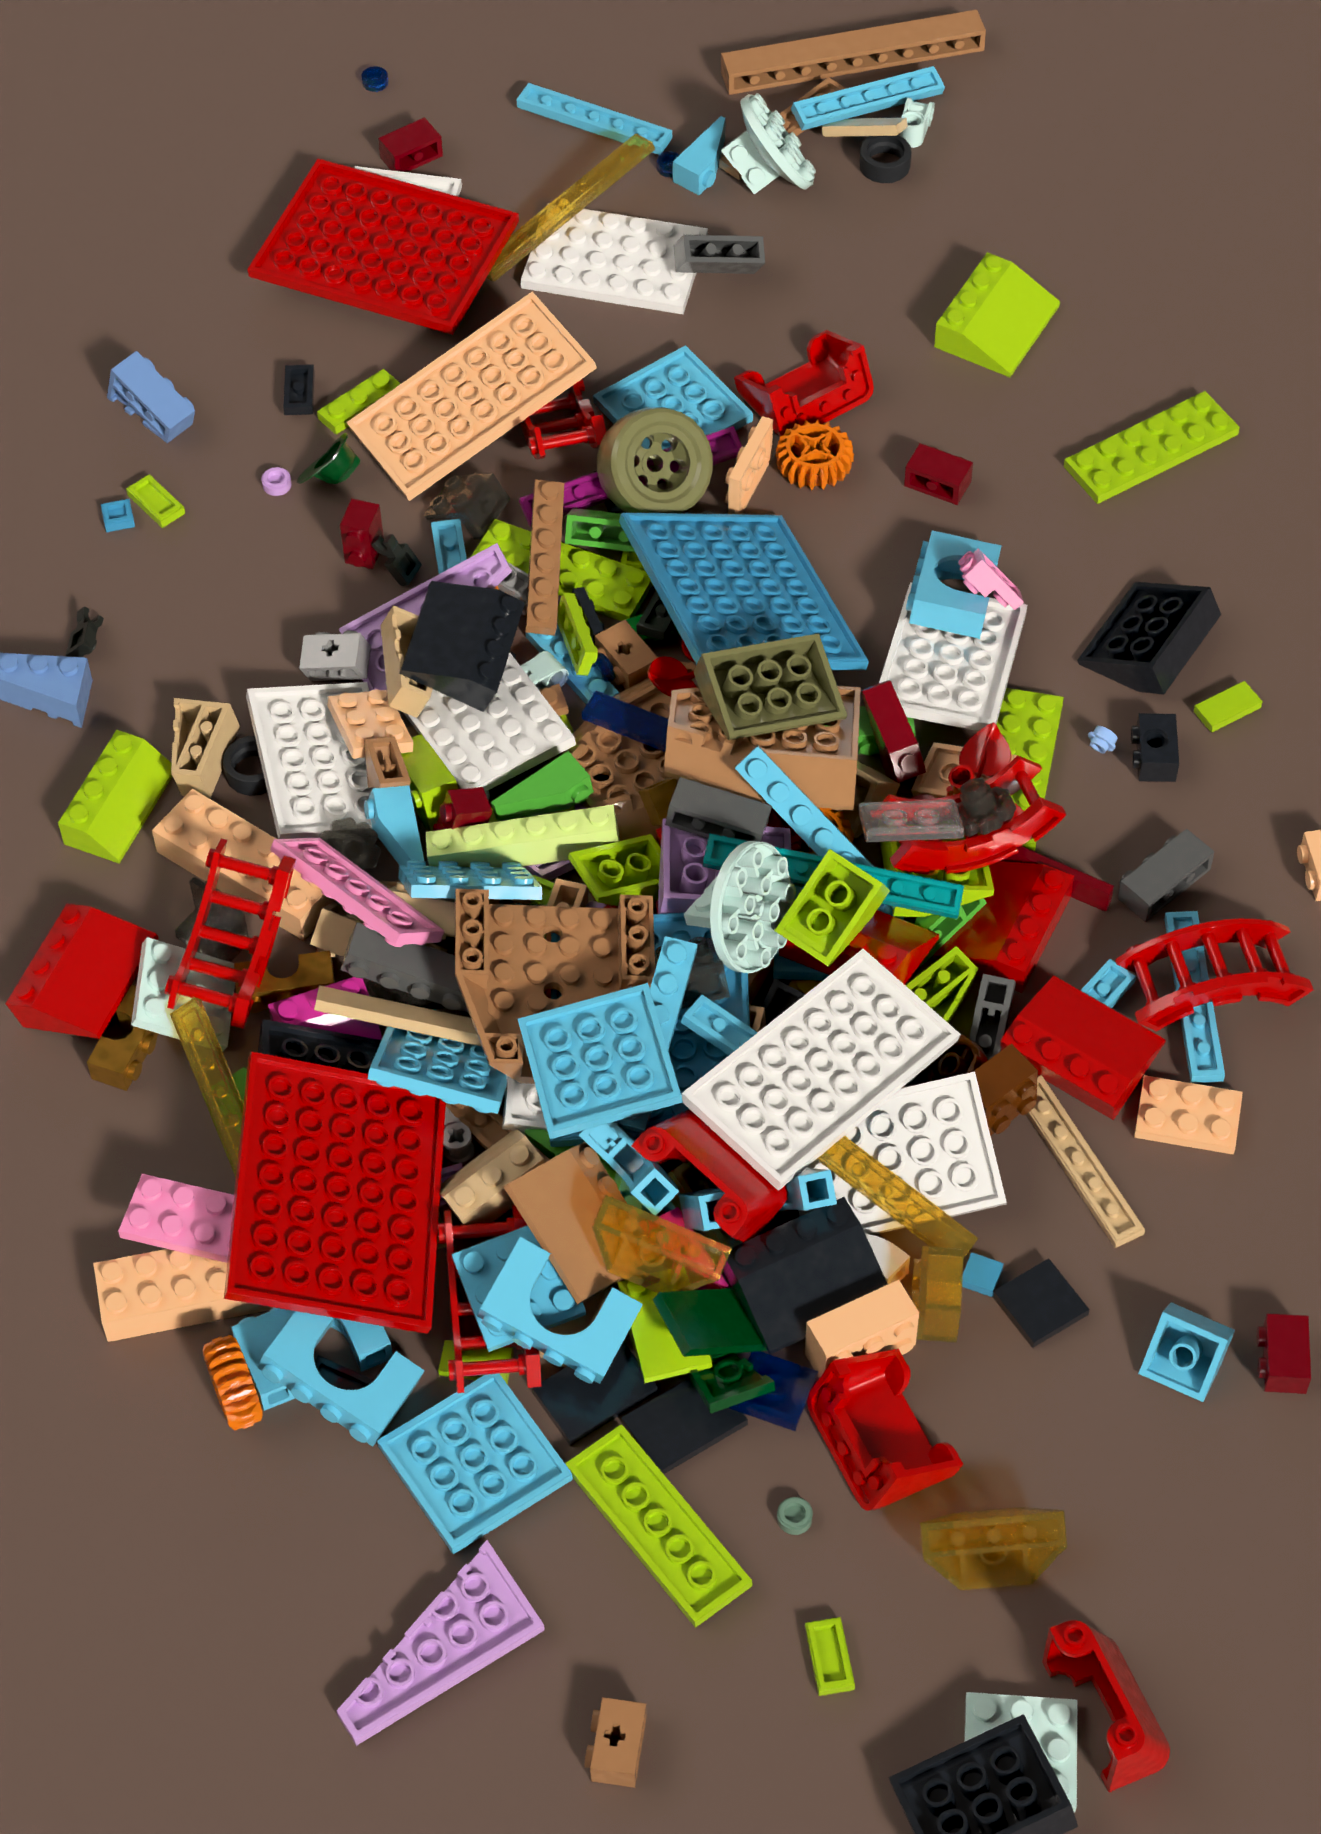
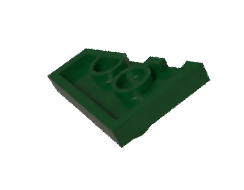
M733 1353L710 1355L712 1368L699 1371L694 1369L687 1373L710 1414L775 1391L773 1379L767 1375H760L753 1369L751 1362L745 1358L740 1359Z

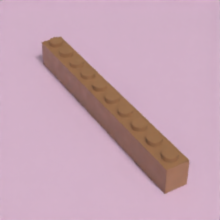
M977 10L721 53V74L729 95L984 51L986 29Z

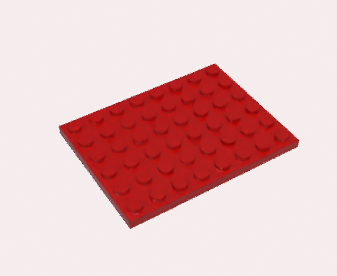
M318 158L247 269L248 276L453 335L519 222V213Z
M251 1051L248 1058L224 1299L428 1334L432 1328L446 1103L440 1098L429 1095H414L403 1088L381 1086L376 1081L367 1079L368 1074Z

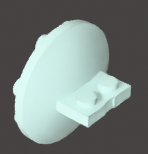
M759 93L755 95L748 94L740 101L747 130L722 148L721 151L732 166L742 175L741 178L753 194H756L778 176L804 190L813 185L816 170L808 159L805 160L799 149L802 144L793 132L789 134L783 127L785 121L777 110L771 112Z
M747 841L740 844L726 858L718 876L704 890L701 897L696 899L684 913L687 925L711 928L716 953L722 963L730 970L754 973L762 968H766L779 948H783L786 945L787 939L775 932V929L791 907V902L796 894L795 886L790 882L786 857H782L774 846L766 842Z

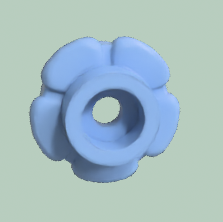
M1096 726L1093 732L1088 733L1091 741L1090 746L1094 750L1106 753V751H1113L1115 749V742L1118 738L1108 728Z

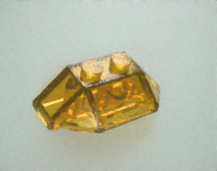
M608 1195L604 1196L592 1225L606 1271L657 1293L695 1290L706 1284L718 1281L732 1249L729 1246Z
M1018 1507L952 1513L920 1523L923 1560L959 1590L1033 1584L1056 1557L1067 1548L1064 1510Z

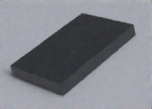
M624 1341L600 1384L595 1381L591 1384L579 1379L574 1375L575 1370L567 1366L542 1381L541 1387H532L533 1395L570 1446L658 1392V1387L654 1381L644 1383L637 1358Z
M689 1378L623 1416L622 1424L660 1471L665 1474L747 1426L748 1419L738 1405L710 1414Z

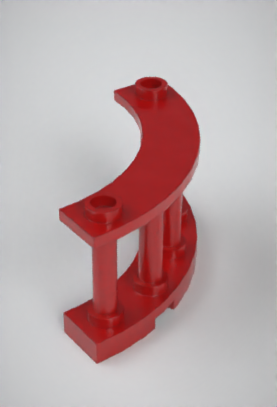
M583 379L569 388L570 393L567 394V397L553 399L532 414L536 415L569 408L570 411L575 410L574 417L532 424L530 417H527L520 422L531 455L535 459L545 458V450L583 442L584 444L588 443L592 448H599L606 433L603 414L595 416L589 399L583 400L582 391H585ZM577 428V430L545 437L541 436L543 434Z
M1017 755L1005 768L990 779L955 795L917 800L888 794L869 817L871 821L892 826L901 845L890 857L894 868L918 874H929L930 870H945L946 874L982 868L1018 853L1017 847L1032 838L1036 842L1052 830L1067 814L1062 806L1041 798L1037 793L1031 780L1042 770L1041 765ZM1021 789L1030 807L1011 820L1003 801ZM991 808L1000 827L978 835L970 817ZM958 822L966 839L943 842L936 826ZM907 828H923L928 841L911 837Z
M221 838L216 849L210 848L205 867L210 868L197 918L175 976L170 975L167 980L165 994L170 995L167 1008L174 1009L180 995L226 1007L228 1012L233 1013L231 1026L243 1029L254 1005L253 994L256 987L260 988L281 921V917L276 916V912H281L284 898L287 899L296 859L283 856L279 866L273 865L272 868L229 857L224 855L227 840ZM221 868L267 880L268 884L273 885L269 901L264 900L263 903L215 890ZM215 903L259 915V919L264 920L260 935H254L253 938L206 926L211 904ZM201 938L248 950L249 954L253 955L249 968H243L241 971L195 958ZM190 970L238 983V987H241L238 994L233 993L229 995L185 982Z
M1224 919L1191 925L1158 936L1143 944L1129 947L1115 961L1117 965L1137 973L1147 1001L1143 1008L1135 1012L1138 1024L1154 1031H1159L1167 1025L1193 1014V1007L1212 1002L1214 1007L1241 1002L1242 996H1256L1258 1001L1274 1002L1288 1007L1314 991L1310 979L1295 975L1289 970L1278 942L1279 939L1291 932L1289 927L1272 920ZM1218 943H1239L1250 972L1240 974L1229 973ZM1254 945L1267 948L1276 972H1268L1267 969L1262 967ZM1205 946L1216 978L1196 983L1192 981L1181 951ZM1169 956L1180 987L1177 991L1159 998L1148 965Z
M512 1206L513 1218H506V1222L452 1226L451 1210L444 1211L445 1223H438L439 1244L446 1243L454 1346V1360H448L449 1381H456L457 1393H464L463 1376L519 1372V1376L526 1375L527 1388L541 1387L540 1353L534 1347H531L529 1350L514 1342L501 1348L516 1347V1350H523L524 1354H518V1358L462 1362V1351L487 1349L483 1336L460 1337L459 1316L474 1315L469 1302L457 1301L456 1278L460 1277L451 1255L454 1254L453 1239L501 1236L527 1226L516 1206Z

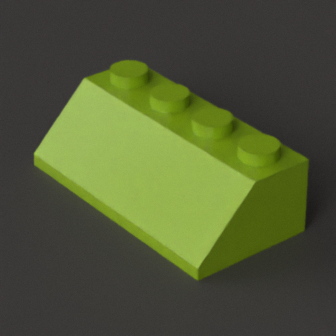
M116 730L58 822L64 845L120 864L172 779V763L145 739Z

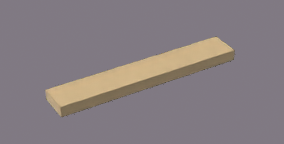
M319 985L314 1008L316 1011L482 1047L471 1018Z
M1038 1076L1037 1102L1034 1108L1026 1115L1114 1248H1117L1144 1235L1145 1228L1043 1076Z

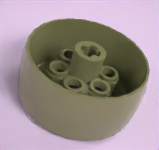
M646 407L632 411L618 419L605 433L597 454V474L600 485L606 496L616 507L626 513L681 514L694 506L704 495L710 483L713 470V455L703 430L687 415L665 407ZM645 438H648L650 441L647 449L641 446ZM664 440L670 443V450L668 452L663 451L661 447ZM652 459L654 464L650 466L651 471L647 467V460ZM673 460L679 466L678 471L675 473L670 470L669 466ZM638 476L645 478V485L639 480ZM660 478L666 481V487L663 490L657 486Z

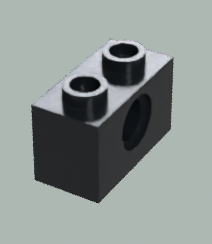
M1139 713L1137 726L1131 727V744H1136L1137 750H1133L1132 767L1133 769H1138V780L1146 782H1176L1179 768L1176 714Z

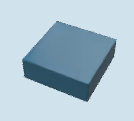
M130 499L101 504L106 532L135 527Z
M971 1252L960 1280V1286L992 1297L1004 1263Z

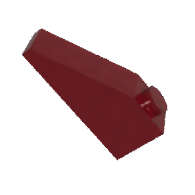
M887 680L861 690L886 776L899 783L926 773L918 742L892 682Z

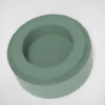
M790 1497L780 1503L777 1510V1522L784 1532L791 1535H799L806 1532L812 1524L813 1511L811 1505L806 1500L800 1497Z

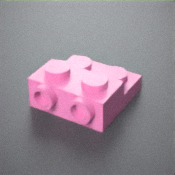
M979 548L974 553L968 551L958 561V564L961 566L959 570L963 573L962 577L965 580L964 584L974 594L980 592L986 598L993 591V596L1005 608L1010 605L1014 610L1024 603L1020 590Z

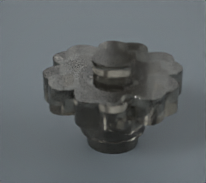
M974 778L961 786V802L955 804L950 813L951 820L958 834L970 837L978 832L986 835L1000 829L1003 826V821L1010 820L1014 816L1016 806L1007 789H1001L1000 787L991 788L983 779Z
M346 817L341 820L332 821L330 830L320 832L319 837L366 873L367 868L372 869L378 865L381 849L374 844L377 841L378 834L371 829L367 822L356 824L353 818Z

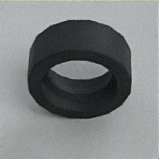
M899 135L869 136L863 141L860 148V170L865 177L874 182L894 183L899 181L910 170L911 146L906 139ZM879 153H890L900 159L892 163H881L871 157Z
M246 736L233 742L223 755L225 778L229 786L237 793L247 796L262 795L267 793L263 773L247 776L235 770L236 765L241 760L250 756H259L255 736Z

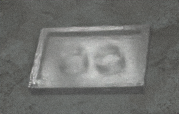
M954 799L859 804V817L866 842L964 838V827Z

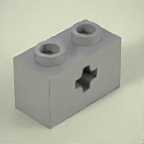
M345 631L343 634L317 632L315 635H304L299 669L310 681L367 679L371 645L361 633L356 631Z

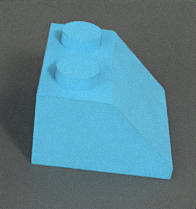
M1170 1302L1162 1312L1138 1374L1204 1402L1223 1362L1235 1330Z

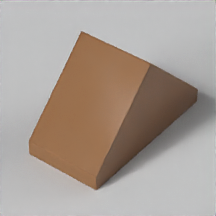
M396 738L365 739L368 788L409 786L411 780Z

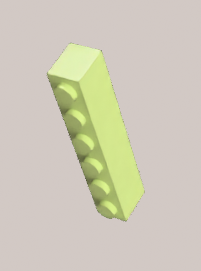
M614 804L426 832L427 858L430 866H439V861L458 862L460 867H470V862L476 861L489 862V867H502L503 862L521 863V867L569 860L568 855L571 852L620 841Z

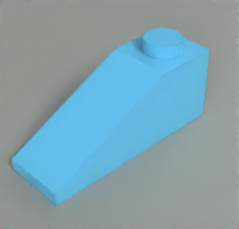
M720 116L673 161L674 183L697 195H700L707 187L709 188L713 185L722 154L721 150L725 142L724 117Z
M410 787L373 788L368 800L364 802V813L366 819L371 820L374 833L399 865L407 866V861L410 860L424 861Z

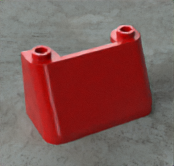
M825 330L815 335L809 341L807 346L808 363L767 384L764 383L762 375L753 370L745 371L734 377L737 391L760 417L773 419V431L778 436H783L786 429H793L795 423L802 426L805 420L810 424H814L818 419L820 424H824L865 403L872 396L874 384L864 345Z
M690 1109L646 1129L631 1145L644 1158L649 1161L659 1162L661 1165H664L671 1159H679L684 1163L690 1161L725 1194L714 1207V1218L717 1224L734 1239L745 1242L756 1237L787 1200L788 1190L786 1185L778 1191Z
M899 1349L833 1360L808 1394L807 1405L810 1415L858 1504L866 1511L883 1508L951 1478L964 1465L958 1452L951 1444L942 1442L932 1447L902 1394L909 1383L911 1371Z
M1078 1620L1065 1621L1049 1628L1042 1660L1049 1677H1054L1057 1674L1066 1675L1072 1679L1075 1687L1092 1681L1113 1721L1106 1737L1111 1761L1108 1767L1101 1771L1100 1775L1108 1792L1163 1769L1170 1756L1169 1743L1113 1639Z

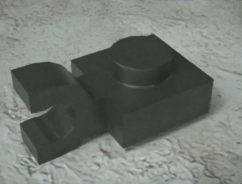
M389 534L385 540L381 535L376 536L371 545L378 553L387 556L388 559L384 564L400 586L409 585L422 566V563L407 543L398 544L393 534Z
M84 606L77 611V627L70 634L65 656L83 657L86 654L92 653L97 644V639H95L97 630L104 620L102 616L98 615L91 621L88 616L89 608Z

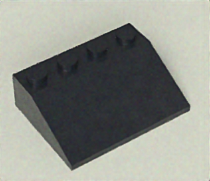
M431 581L399 674L484 712L498 691L525 602L498 589Z
M1135 582L1077 659L1079 665L1137 692L1164 695L1221 616L1211 588Z
M262 1019L258 1053L368 1074L381 1040Z
M845 1197L836 1200L837 1204L820 1207L722 1252V1273L769 1354L805 1339L807 1321L888 1285L861 1223Z
M1024 1714L888 1777L914 1834H1064L1078 1827L1072 1805Z

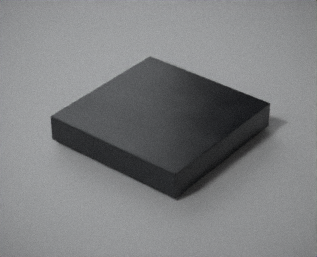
M1049 1258L993 1291L992 1296L1032 1348L1088 1316L1090 1310Z

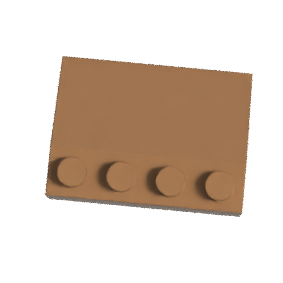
M586 1142L566 1150L504 1186V1189L542 1249L551 1253L549 1260L577 1305L618 1284V1282L630 1278L661 1256L655 1248L653 1240L647 1235L636 1218L634 1210L622 1196L616 1182L610 1177L601 1163L597 1152Z

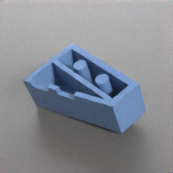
M138 351L111 369L107 398L112 402L119 400L127 406L124 410L130 416L136 413L143 418V425L166 443L170 442L193 425L195 409L191 401L186 397H182L175 390L172 382L166 377L163 378L155 370L153 363L148 358H143Z
M0 653V700L28 710L35 708L48 714V717L54 719L61 717L72 721L74 726L82 728L93 681L87 658Z

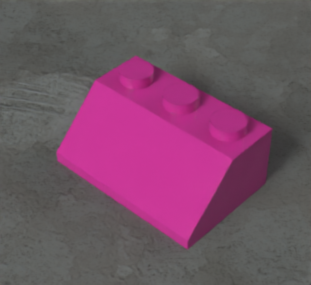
M351 977L325 986L369 996L363 978ZM319 988L268 1004L271 1021L382 1040L379 1024L314 1010Z

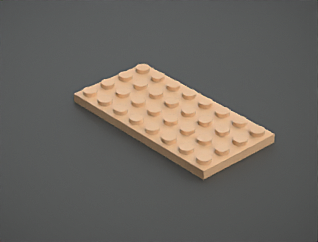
M532 291L346 423L408 501H410L594 371L597 366L594 360Z

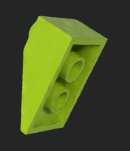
M651 834L569 853V860L598 903L618 906L620 895L653 896V909L656 908L661 848Z
M829 849L775 929V932L830 967L874 916L890 890L882 882Z
M685 1267L618 1282L620 1292L643 1304L628 1333L644 1383L690 1373V1370L694 1369L699 1371L712 1368L710 1355L688 1357L682 1355L653 1301V1298L659 1292L692 1290Z

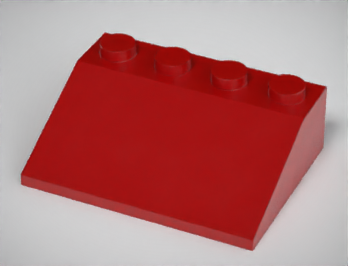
M999 861L989 865L994 894L984 898L987 903L934 953L933 959L939 960L957 946L978 968L977 976L982 977L983 974L1015 980V991L1022 993L1071 898L1074 875L1045 864Z
M66 904L5 1004L25 1028L100 1039L138 974L142 943L147 937L158 940L159 936L157 933L94 907Z
M877 910L870 921L830 967L789 940H787L783 948H779V956L831 975L859 951L864 949L905 985L938 941L939 934Z
M1053 975L1017 1015L1000 1040V1046L1002 1051L1012 1043L1038 1070V1076L1042 1075L1048 1083L1114 1121L1165 1044L1166 1039Z

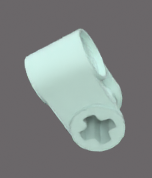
M907 98L901 118H907L908 127L900 133V136L907 140L911 148L918 147L923 143L928 127H930L933 119L934 102L925 104L914 102L912 98Z
M548 651L537 654L534 658L521 665V668L538 689L560 684V687H562L569 676L568 670Z

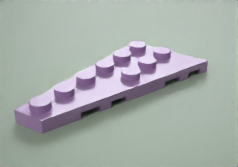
M498 543L339 628L341 634L345 631L361 633L371 645L367 679H362L363 682H367L369 691L375 689L387 690L380 625L392 606H397L419 616L431 581L494 589L512 572Z
M488 1540L479 1548V1553L468 1565L465 1564L457 1573L458 1577L444 1592H440L404 1633L405 1637L393 1650L390 1649L382 1658L383 1662L370 1677L365 1678L338 1708L337 1715L356 1746L545 1630L543 1622Z

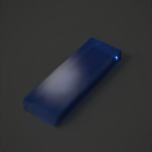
M595 691L582 711V719L661 751H666L668 719L598 691Z

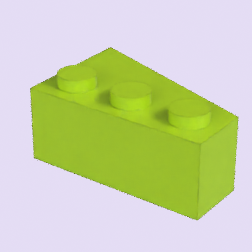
M420 734L412 737L413 752L401 753L411 780L409 787L413 806L427 832L433 831V826L437 823L440 805L444 802L447 790H456L458 786L454 776L429 742Z
M956 946L906 986L949 1023L970 989L978 968Z

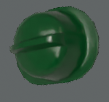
M344 433L327 452L305 469L297 479V483L301 484L313 476L328 484H338L349 478L360 464V459L346 443L348 434Z

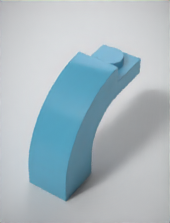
M616 1121L578 1132V1135L620 1175L628 1185L630 1193L654 1216L679 1192L673 1179L658 1162L647 1160L631 1146L636 1139Z

